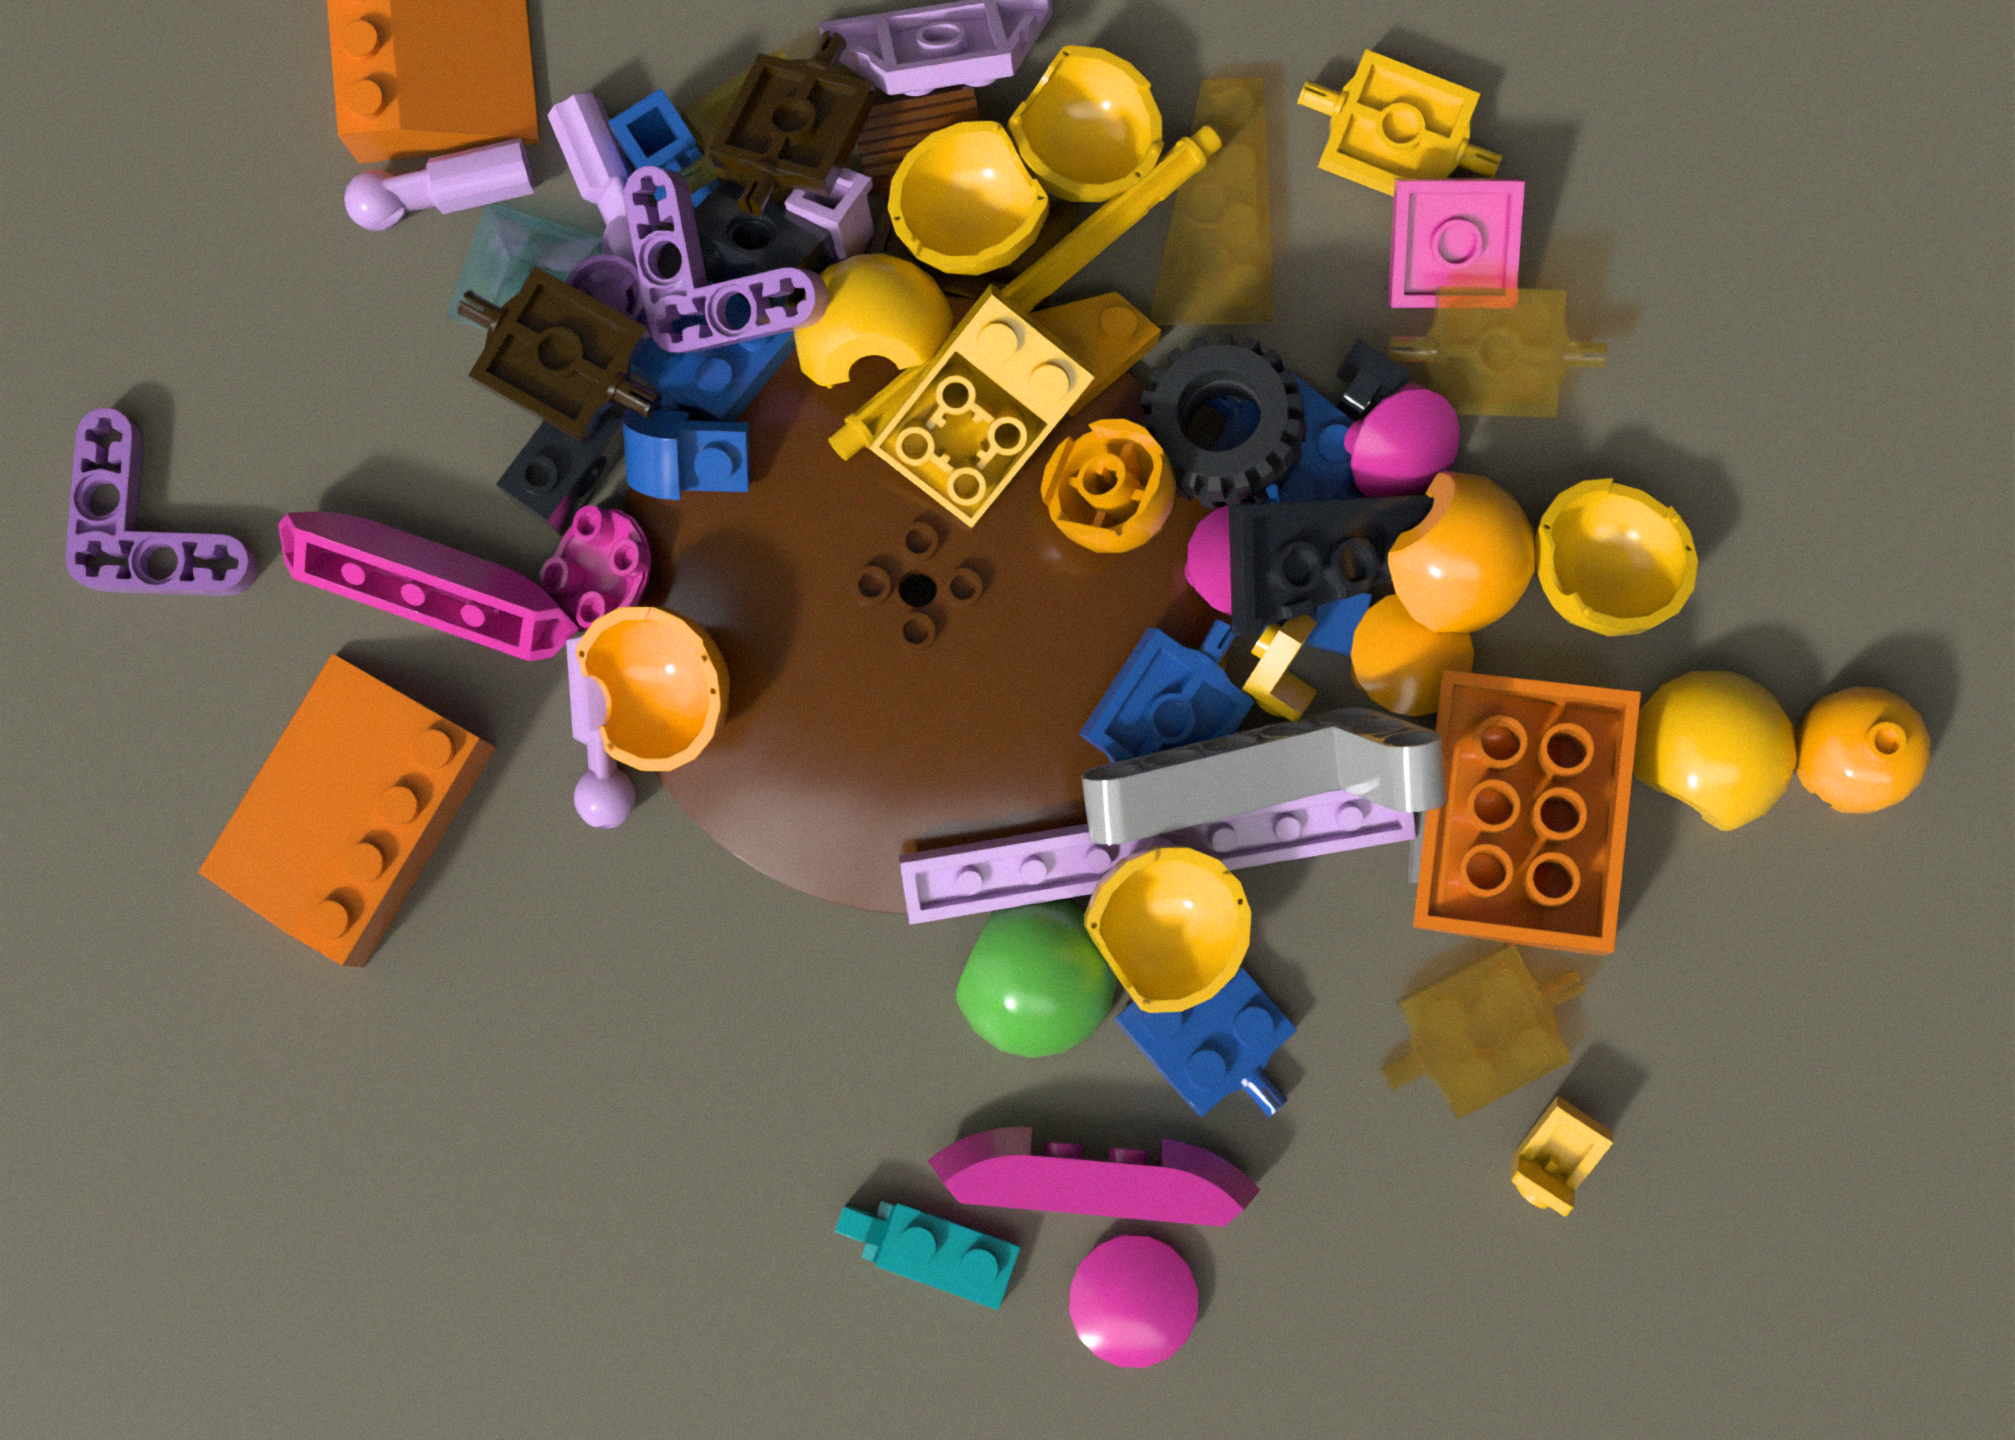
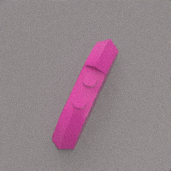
M293 512L287 513L278 523L284 563L291 577L295 580L527 661L552 658L566 644V640L571 639L579 630L573 619L541 587L516 571L379 522L347 514Z
M1004 1127L982 1131L965 1137L947 1146L927 1160L943 1184L957 1201L963 1204L1225 1227L1249 1205L1260 1191L1250 1178L1222 1157L1201 1147L1170 1139H1162L1158 1163L1147 1162L1148 1150L1125 1147H1109L1108 1158L1082 1156V1144L1044 1141L1043 1153L1031 1152L1032 1127Z

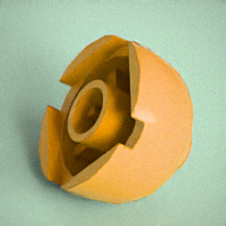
M1101 419L1088 424L1093 431L1082 435L1075 442L1070 436L1058 445L1045 466L1041 485L1043 502L1049 508L1051 519L1070 540L1096 553H1122L1143 546L1162 530L1172 513L1177 485L1168 455L1145 427L1126 419Z
M1851 686L1823 696L1810 706L1812 708L1806 712L1803 721L1798 723L1794 731L1797 754L1795 769L1801 784L1811 794L1816 793L1823 801L1832 805L1828 807L1841 813L1868 814L1900 803L1922 783L1931 762V737L1922 715L1904 697L1885 688Z

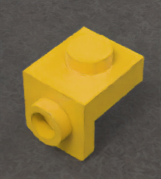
M1306 614L1294 619H1288L1282 627L1275 622L1268 625L1251 651L1252 654L1261 660L1242 688L1255 698V701L1263 710L1274 716L1285 717L1294 723L1298 722L1317 694L1313 687L1287 671L1318 623Z
M1557 1096L1513 1153L1511 1180L1527 1201L1542 1209L1550 1207L1566 1217L1575 1207V1191L1613 1144V1131Z

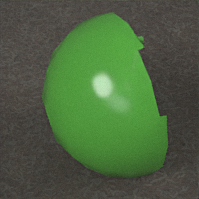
M1064 898L993 910L966 963L955 992L957 1004L973 1031L999 1051L1030 1059L1063 1054L1092 1037L1111 1011L1118 978L1100 953L1084 925V909L1070 899Z

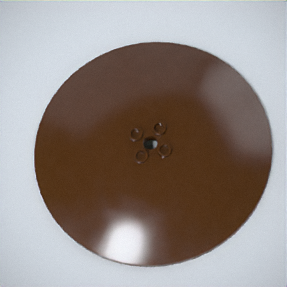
M946 296L954 316L950 333L957 327L977 300ZM796 348L734 421L750 424L752 482L748 492L684 490L680 500H669L648 496L630 487L621 511L635 518L646 533L652 557L649 583L637 607H668L703 626L717 644L728 668L730 679L729 709L721 730L695 760L671 771H655L662 784L687 815L718 844L755 870L794 890L830 903L865 911L907 915L898 855L1088 824L1081 775L1091 768L1110 764L1111 761L1106 754L1078 734L1147 628H1158L1182 647L1194 650L1199 648L1216 619L1230 625V629H1232V617L1214 609L1188 583L1185 576L1188 543L1198 523L1215 509L1202 507L1199 499L1193 497L1189 502L1179 496L1176 491L1170 517L1162 530L1145 545L1122 553H1096L1070 540L1051 519L1049 508L1043 502L1041 485L1045 466L1058 445L1070 436L1075 442L1082 435L1093 431L1088 424L1101 419H1126L1140 425L1139 417L1145 416L1140 401L1143 390H1148L1127 371L1073 417L1068 412L1065 413L972 528L872 450L864 446L845 461L829 443L828 439L846 424L844 419L847 416L855 413L907 369L899 370L893 361L879 355H869L858 359L850 367V381L834 384L833 388L828 389L827 386L816 384L802 372ZM689 414L690 421H708L702 416ZM915 574L930 577L937 586L935 598L931 603L923 607L909 606L900 597L902 583L905 579ZM1231 646L1229 647L1228 651L1218 664L1224 670L1225 674L1228 666Z

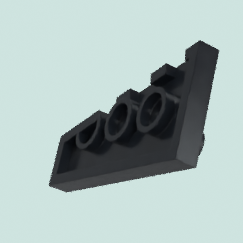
M1427 494L1228 505L1232 635L1247 636L1264 630L1266 625L1282 619H1294L1313 612L1315 607L1340 598L1348 599L1367 592L1370 587L1392 580L1388 565L1390 549L1400 533L1413 529L1427 517L1433 507L1434 497H1429Z

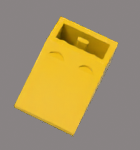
M990 284L947 338L869 449L972 528L1095 378L1092 366L993 284Z

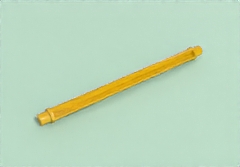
M1204 125L1190 138H1181L1172 149L1157 160L1155 168L1136 186L1110 199L1003 288L1001 292L1027 313L1032 311L1034 306L1045 297L1050 296L1148 214L1149 210L1157 203L1163 201L1196 172H1200L1206 167L1207 159L1222 147L1219 136L1212 128ZM932 359L923 365L907 368L855 413H851L844 419L846 424L828 439L833 449L841 458L847 461L864 446L869 449Z

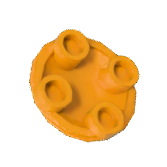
M1396 594L1388 595L1366 610L1354 630L1350 654L1352 660L1350 669L1352 682L1358 689L1366 692L1372 701L1391 713L1412 717L1436 713L1438 711L1442 670L1472 673L1475 652L1470 633H1435L1414 620Z

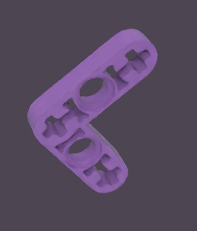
M643 166L634 171L628 178L624 189V203L649 331L653 341L661 349L672 353H696L807 328L818 323L823 317L829 304V292L823 279L817 273L808 269L780 268L708 285L690 190L686 180L676 171L657 166ZM657 186L665 187L666 198L658 201V207L650 206L648 195L655 193ZM664 222L674 223V231L653 232L652 230L653 226H664ZM672 242L680 250L682 265L679 272L674 277L668 279L659 271L657 256L659 250L665 244ZM794 287L805 289L806 300L799 302L797 308L779 306L771 308L768 297L777 298L790 295L794 292ZM738 292L742 293L749 300L751 306L749 322L739 330L733 328L725 316L727 301ZM681 314H705L708 325L687 327L683 330L682 334L674 333L672 328V322L679 320Z
M100 408L86 414L78 424L75 436L65 555L66 568L71 577L80 584L101 592L231 596L249 589L256 580L258 573L257 557L251 548L236 538L223 534L137 532L144 446L143 434L135 422L118 410ZM112 426L123 436L121 442H112L110 444L108 454V450L97 444L99 436L109 435ZM109 462L121 469V472L117 474L104 469L94 470V466L98 465L108 469ZM105 484L116 485L120 494L119 504L116 509L105 516L94 515L90 507V499L93 492ZM102 548V551L115 558L128 559L130 570L121 565H104L100 567L98 576V572L89 568L87 563L89 558L99 557ZM159 548H173L178 558L176 570L166 579L155 580L151 578L147 567L149 557ZM225 551H228V555L239 561L238 568L227 570L225 580H223L222 575L211 569L196 568L195 556L203 561L219 562L224 560Z

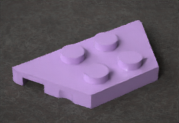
M963 0L819 22L818 25L820 38L824 31L829 30L832 36L834 32H837L846 40L847 47L839 58L841 63L866 80L874 82L876 87L888 95L903 93L908 96H921L939 87L959 84L979 87L991 84L997 78L1014 76L1053 15L1052 0Z

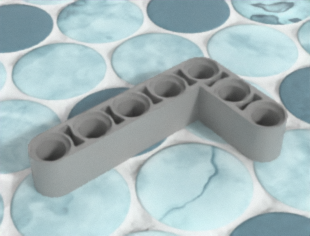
M1359 707L1325 711L1301 717L1297 723L1288 720L1091 768L1081 775L1090 840L1097 844L1107 845L1132 842L1337 789L1345 790L1398 812L1433 810L1442 807L1448 801L1441 734L1372 709Z

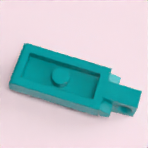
M881 1200L876 1214L845 1204L835 1227L836 1233L866 1243L861 1258L876 1263V1267L996 1310L1000 1308L1020 1250V1245L899 1201L896 1205Z

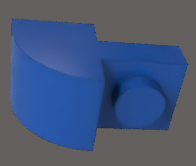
M662 88L608 121L617 142L635 171L643 166L663 167L678 172L686 180L690 190L693 210L720 184L697 148L696 140ZM657 186L656 192L652 194L657 203L661 199L666 198L665 187Z
M625 410L623 414L626 480L634 490L648 496L669 500H680L684 490L749 491L752 482L749 423L690 421L689 411H655L650 419H646L634 410Z

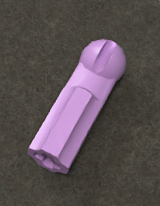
M593 92L573 94L567 100L554 104L547 116L582 198L592 204H597L604 220L606 229L601 242L603 254L620 256L632 263L637 269L624 203V189L628 178L633 174L609 126L608 121L610 119L601 98L594 97ZM657 226L652 227L653 232L659 231ZM663 247L659 250L657 262L661 257Z
M516 138L429 158L424 170L393 176L382 169L365 170L355 175L346 186L344 202L350 218L358 225L369 231H385L396 226L407 212L435 206L442 214H447L534 194L535 184L526 149L521 138Z
M582 637L566 640L572 736L577 741L587 745L588 771L581 777L575 788V808L580 817L590 826L595 828L618 827L626 821L634 808L636 800L635 788L628 776L617 769V760L613 759L604 750L599 726L602 725L606 717L605 696L600 685L593 678L583 677L576 655L577 644Z

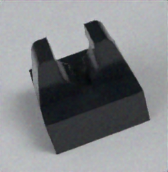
M1358 339L1345 357L1336 377L1349 385L1336 407L1348 417L1357 421L1371 400L1379 404L1383 399L1397 393L1405 385L1411 373Z

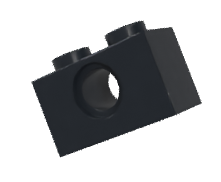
M727 178L694 209L707 282L717 284L780 268L808 269L820 275L829 267V232L769 200L761 216H754L753 210L751 215L745 213L737 205V200L741 197L745 188ZM794 287V292L790 295L777 298L768 297L771 308L778 306L797 308V304L803 300L806 291L804 288ZM742 293L734 294L750 305L749 300Z
M610 408L606 410L585 444L542 422L496 485L512 502L562 537L572 524L577 511L587 504L624 455L623 418Z

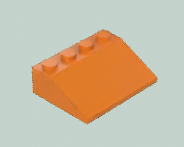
M327 0L338 137L359 164L451 154L516 138H521L523 145L541 144L528 0Z
M332 653L198 873L285 933L342 966L364 968L497 747Z
M1442 670L1435 731L1440 733L1442 737L1448 801L1442 807L1426 811L1413 928L1599 956H1607L1614 953L1641 692Z

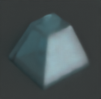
M486 204L446 312V317L450 320L488 331V329L472 320L457 314L460 300L468 304L463 297L464 293L472 290L495 305L503 307L507 301L519 293L534 266L565 282L575 266L586 258L601 254L602 238L495 204Z

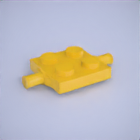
M1365 49L1355 76L1343 87L1341 92L1312 82L1307 78L1297 102L1298 105L1301 104L1331 116L1329 122L1330 137L1318 168L1392 197L1394 195V178H1449L1458 166L1487 178H1494L1503 156L1468 142L1470 138V119L1481 93L1368 49Z

